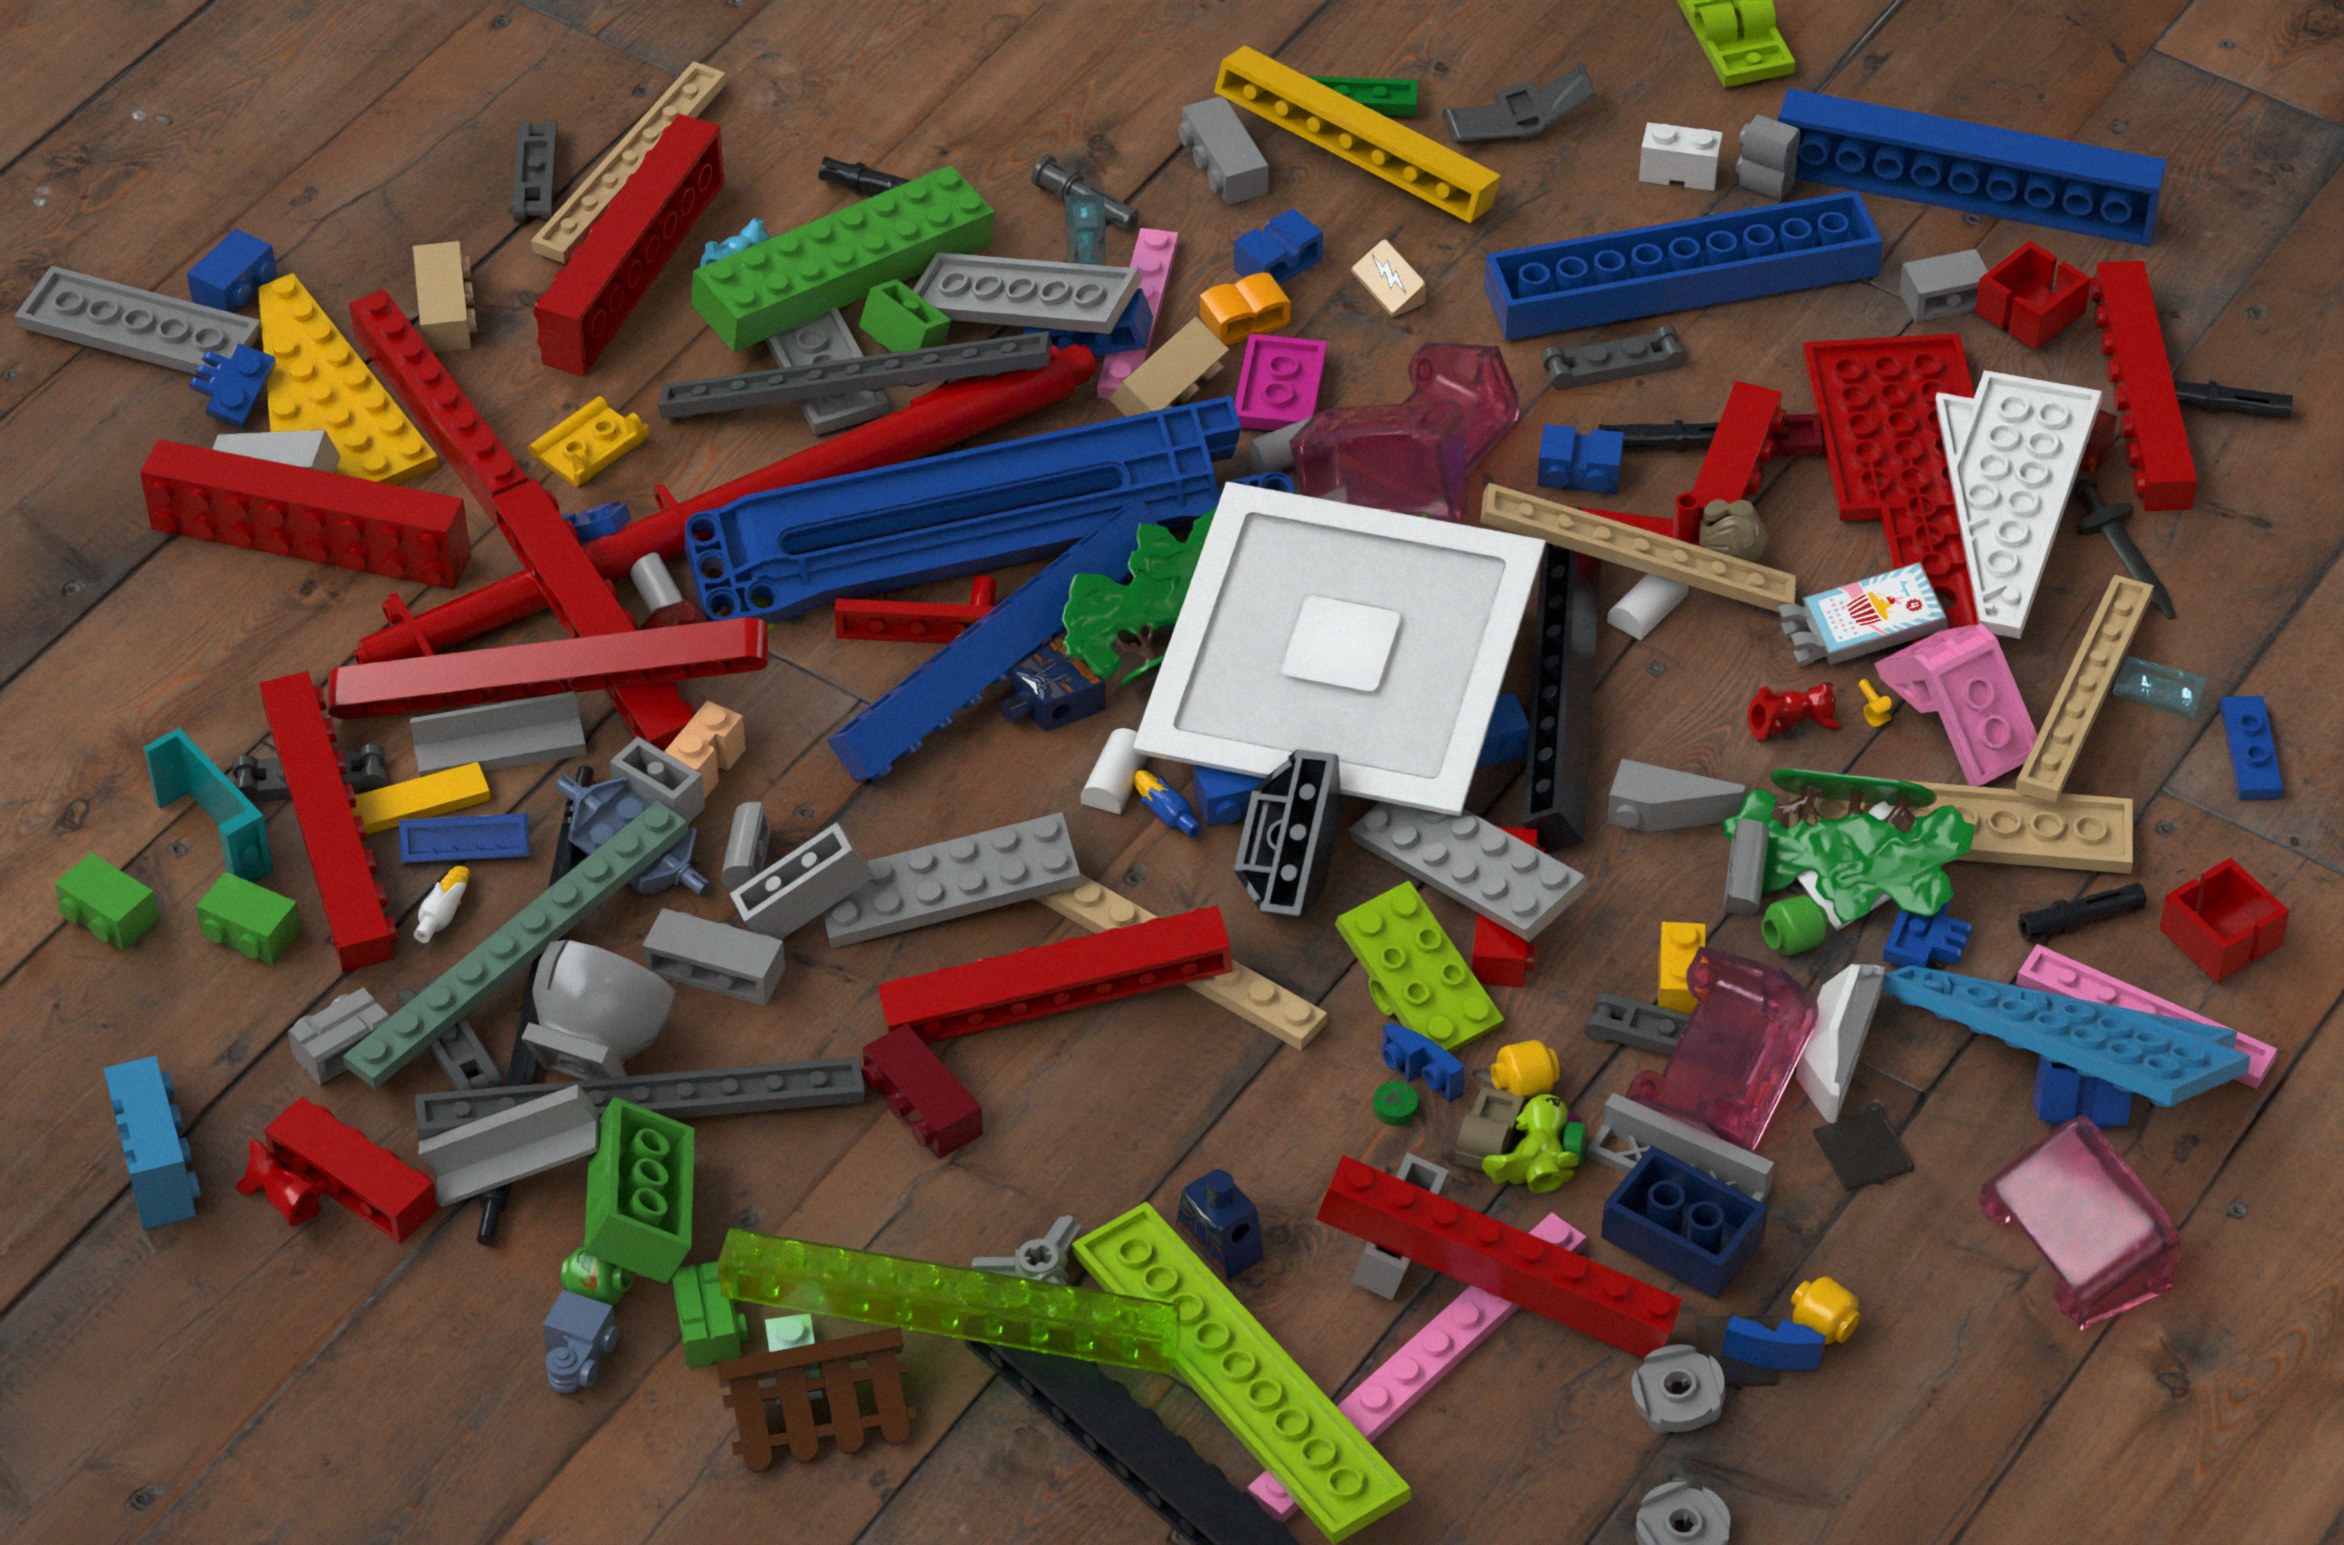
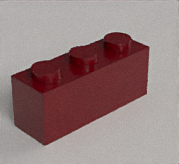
M907 1023L863 1047L864 1067L861 1068L864 1081L872 1091L878 1090L883 1095L891 1113L897 1119L903 1118L911 1127L912 1134L921 1147L928 1146L935 1156L941 1159L983 1135L982 1107Z

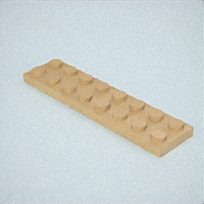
M1907 781L1922 785L1937 795L1936 802L1928 807L1908 808L1915 817L1927 816L1941 806L1953 805L1962 814L1964 822L1972 823L1975 826L1969 853L1956 860L2131 874L2133 865V799L2061 793L2057 803H2052L2017 793L2015 789ZM1790 793V802L1797 800L1801 795ZM1816 798L1814 802V808L1818 814L1829 820L1842 819L1848 814L1850 801ZM1861 803L1860 808L1865 813H1868L1877 804ZM1803 808L1799 809V814H1792V811L1789 813L1788 828L1793 827L1801 820L1804 812ZM1810 813L1806 821L1814 826L1816 823L1815 816ZM1902 820L1901 832L1906 834L1910 831V823Z

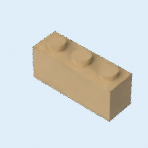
M459 241L413 246L422 339L433 353L471 349L470 333L477 332L475 309H467V306L474 305L472 282H464V280L472 279L469 256L461 257Z
M1195 316L1130 374L1109 400L1126 417L1172 408L1177 401L1184 405L1199 391L1200 388L1196 384L1203 379L1206 383H1209L1224 368L1220 360L1229 349Z

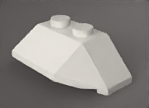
M1851 964L1825 983L1821 988L1817 1002H1808L1803 1020V1026L1807 1027L1806 1033H1797L1792 1059L1798 1060L1796 1079L1829 1123L1836 1124L1881 996L1885 967Z

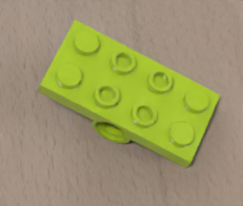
M1677 0L1724 88L1794 74L1795 60L1776 28V12L1772 0Z
M1409 880L1337 917L1335 926L1370 976L1368 986L1374 1002L1384 1014L1388 1016L1395 1014L1403 1027L1425 1036L1449 1053L1501 1027L1504 1018Z

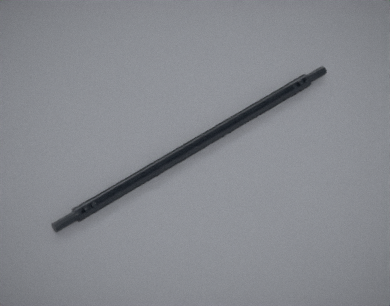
M586 765L580 766L577 770L575 781L582 787L589 788L593 781V768ZM569 797L566 801L548 889L580 863L582 850L568 840L575 810L572 808L573 800ZM563 935L560 939H558L557 941L563 940V939H564V935ZM544 952L531 963L505 1087L531 1085L534 1081L538 1060L522 1040V1036L528 1022L539 1026L533 1001V985L539 960ZM512 1182L482 1193L480 1205L483 1208L477 1236L479 1244L491 1246L495 1243L500 1215L507 1208Z

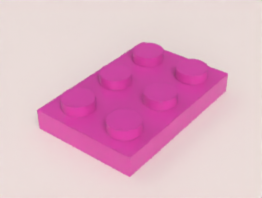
M1249 334L1235 400V408L1240 426L1242 428L1276 431L1315 416L1327 354V341Z

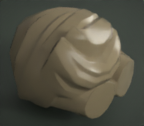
M1717 499L1707 504L1700 523V547L1749 562H1759L1769 535L1765 523L1761 521L1753 505L1746 500H1737L1728 504L1722 499ZM1726 514H1730V516L1722 518L1720 521H1718L1712 526L1709 523L1718 520Z

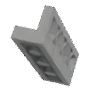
M1612 1093L1606 1102L1603 1125L1587 1148L1586 1157L1628 1175L1650 1146L1653 1145L1761 1203L1764 1202L1771 1191L1774 1169L1773 1161L1615 1093ZM1612 1136L1626 1142L1630 1150L1614 1153L1603 1148L1609 1137Z

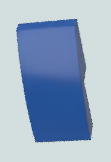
M1393 1023L1383 1026L1381 1054L1390 1069L1397 1070L1408 1082L1422 1075L1429 1088L1434 1091L1438 1090L1449 1103L1463 1095L1465 1067L1454 1056L1432 1040L1408 1028Z
M1732 1315L1725 1329L1722 1355L1741 1362L1773 1369L1813 1370L1818 1369L1822 1362L1826 1336L1817 1333L1809 1326L1795 1324L1785 1319H1782L1776 1332L1756 1321H1747Z

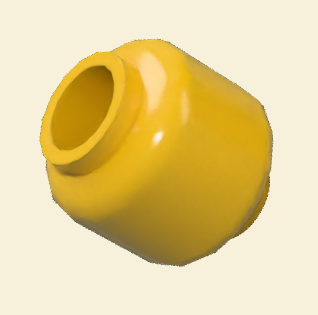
M1530 1040L1502 1047L1498 1052L1496 1063L1491 1065V1078L1494 1087L1497 1090L1502 1089L1506 1093L1522 1096L1524 1100L1531 1099L1540 1094H1549L1552 1091L1554 1082H1558L1560 1077L1559 1063L1554 1050L1546 1048L1539 1040Z
M1827 1276L1818 1278L1812 1284L1805 1280L1796 1289L1791 1298V1303L1795 1305L1792 1318L1793 1323L1809 1326L1817 1333L1825 1335L1824 1345H1829L1835 1341L1841 1344L1846 1341L1861 1319L1862 1314L1858 1312V1298Z

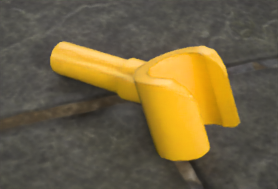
M1862 679L1859 682V687L1869 700V703L1864 706V715L1872 727H1878L1891 720V715L1887 711L1891 708V699L1888 696L1880 697L1869 681Z

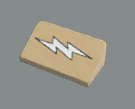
M1386 239L1379 242L1351 268L1354 276L1392 318L1425 304L1426 283Z

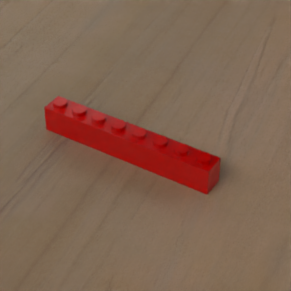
M2144 261L2097 262L2095 278H2091L2088 297L2090 302L2096 303L2094 322L2096 329H2102L2100 340L2102 356H2108L2109 359L2107 362V379L2109 383H2114L2115 385L2113 404L2115 411H2121L2120 435L2122 439L2128 440L2126 460L2128 467H2134L2135 470L2133 473L2134 494L2141 496L2144 511L2192 510L2197 477Z
M385 289L350 302L349 306L355 339L495 526H497L493 517L492 498L528 482V477Z
M534 478L492 498L494 522L570 639L638 631V626L632 613L628 609L623 611L618 604V595L609 579L603 581L599 575L598 565L592 552L589 549L583 551L579 545V537L572 522L569 519L564 521L558 513V503L550 490L544 491L537 479ZM676 681L604 689L634 737L638 736L663 752L696 714L692 704L688 700L683 702L678 695Z
M309 671L259 682L264 712L342 972L393 960L391 942L398 941L392 916L384 917L381 909L388 907L382 882L373 883L371 875L377 873L371 848L363 850L361 841L367 840L366 831L361 815L353 817L351 808L357 807L351 782L345 784L342 782L341 775L347 774L341 750L333 751L331 743L337 742L331 717L323 719L321 711L327 710L321 685L313 687Z
M1213 906L1205 909L1196 908L1187 913L1166 918H1153L1145 923L1128 927L1110 928L1102 933L1085 937L1067 938L1059 943L1042 947L1025 948L1016 953L995 958H982L976 962L952 968H939L933 972L909 978H896L890 982L879 984L878 990L888 1033L907 1023L920 1039L927 1044L1233 972L1231 946L1218 906Z
M1345 1155L1341 1157L1316 1216V1219L1643 1359L1652 1351L1664 1347L1671 1334L1683 1301L1682 1298Z

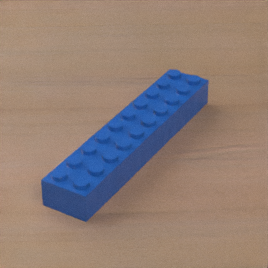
M1791 88L1787 90L1778 116V122L1800 130L1795 179L2136 245L2150 246L2158 216L2167 159Z
M1857 190L1486 254L1484 289L1505 340L1878 276L1883 241Z

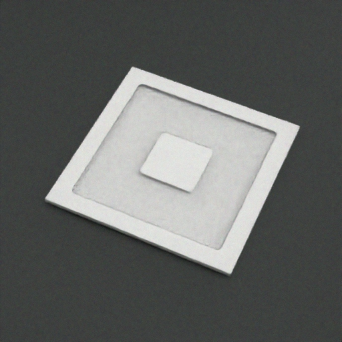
M1226 482L1133 744V753L1260 778H1266L1273 770L1289 760L1287 757L1296 749L1333 753L1339 756L1342 794L1461 817L1546 546V540Z

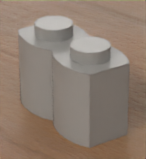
M1758 114L1750 124L1746 123L1738 139V144L1742 146V154L1736 165V174H1739L1740 187L1782 202L1794 185L1797 172L1796 156L1800 143V130Z

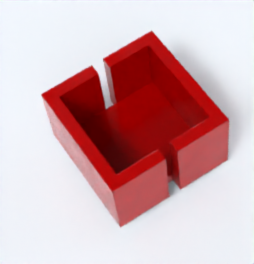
M2030 240L1980 277L1975 313L2001 329L2009 326L2008 333L2032 349L2037 350L2086 312L2091 278L2063 261L2058 265L2055 291L2053 293L2057 257Z
M2230 857L2201 874L2200 882L2194 878L2165 896L2159 929L2213 980L2219 983L2246 967L2248 958L2254 962L2283 944L2290 911Z

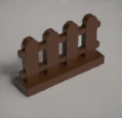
M901 1327L717 1362L716 1372L719 1387L730 1386L731 1391L730 1395L722 1397L724 1408L734 1407L740 1441L732 1442L733 1455L743 1454L744 1462L748 1469L753 1472H762L771 1465V1448L789 1445L790 1453L794 1460L800 1463H808L817 1455V1439L835 1436L836 1445L840 1451L846 1454H854L863 1446V1430L880 1427L882 1437L887 1443L899 1445L905 1442L910 1433L909 1421L917 1420V1413L915 1407L906 1408L899 1375L908 1373L906 1360L897 1362L895 1354L902 1353L904 1347ZM867 1360L868 1368L851 1371L850 1363ZM822 1370V1377L805 1380V1371ZM776 1378V1386L759 1389L758 1381ZM871 1381L878 1414L860 1417L854 1384ZM826 1390L832 1423L814 1426L808 1393ZM780 1398L786 1432L768 1435L762 1402Z

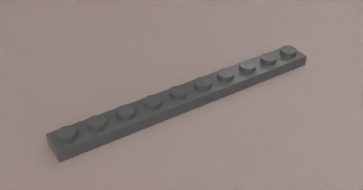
M1049 331L664 384L658 407L662 419L672 417L685 419L694 414L708 412L721 414L737 408H764L770 404L788 401L801 403L810 398L825 396L838 398L848 393L861 391L880 392L886 388L905 385L917 387L926 382L941 380L954 382L964 377L977 375L996 376L1002 372L1021 369L1034 371L1043 366H1049L1052 342Z
M859 1057L415 1094L418 1139L420 1141L577 1084L599 1110V1119L613 1097L667 1118L675 1119L864 1102L865 1090Z

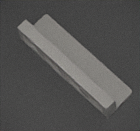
M575 691L410 719L419 778L474 762L479 763L482 772L587 755L578 697Z
M577 1084L419 1141L418 1155L437 1176V1203L444 1207L597 1152L599 1149V1110Z

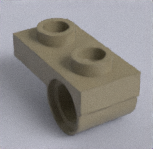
M1481 1086L1471 1114L1467 1113L1462 1122L1458 1136L1455 1164L1484 1171L1482 1162L1486 1156L1506 1155L1518 1124L1516 1117L1522 1113L1524 1108V1097Z

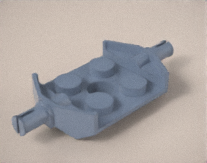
M564 773L555 784V789L573 800L572 808L575 810L568 840L588 855H591L650 806L627 789L628 778L626 776L591 785L587 788L582 787L570 778L568 774ZM693 827L690 835L687 833L627 884L640 894H656L673 884L678 886L682 882L696 892L698 896H702L703 892L708 890L711 881L692 869V865L689 864L697 829Z

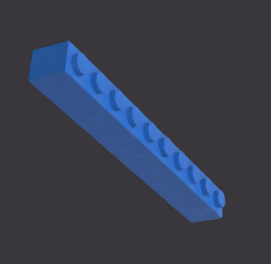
M1139 501L1123 506L829 737L827 742L853 780L871 778L872 781H876L885 776L893 769L891 762L899 755L906 757L918 750L924 744L921 738L932 730L933 733L944 729L954 720L951 714L961 706L963 709L969 708L983 698L984 694L981 690L990 683L997 685L1011 676V667L1020 659L1023 661L1042 647L1041 643L1049 636L1054 638L1065 633L1067 629L1061 618L1064 606L1070 600L1069 588L1075 574H1102L1111 578L1114 582L1122 585L1127 584L1131 580L1130 570L1127 567L1132 551L1138 549L1139 546L1136 541L1139 523L1159 526L1145 503Z

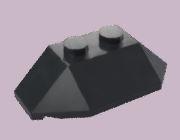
M1296 749L1287 757L1289 760L1273 770L1252 790L1234 872L1261 913L1303 918L1324 892L1342 806L1339 756L1333 753Z

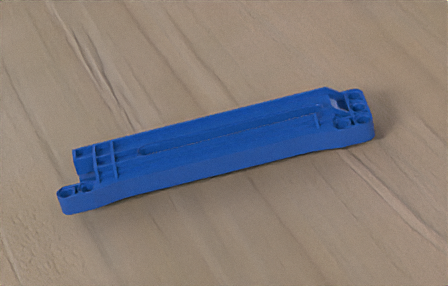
M1230 395L748 494L721 508L695 513L687 520L685 525L684 546L703 622L758 618L766 623L778 624L819 606L835 603L836 598L854 599L1059 556L1123 506L1139 501L1145 503L1159 526L1167 527L1169 532L1193 530L1194 520L1199 519L1213 508H1217L1225 485L1221 488L1216 487L1212 463L1232 459L1236 449L1235 443H1238L1241 426L1233 397ZM1268 472L1229 481L1294 494V484L1291 478L1281 472ZM698 531H706L713 535V538L709 541L701 542L695 539L693 535ZM708 568H715L721 571L723 575L717 579H709L702 572ZM758 597H764L769 599L772 605L768 608H758L752 601ZM717 606H726L732 610V613L726 617H720L715 615L712 609Z

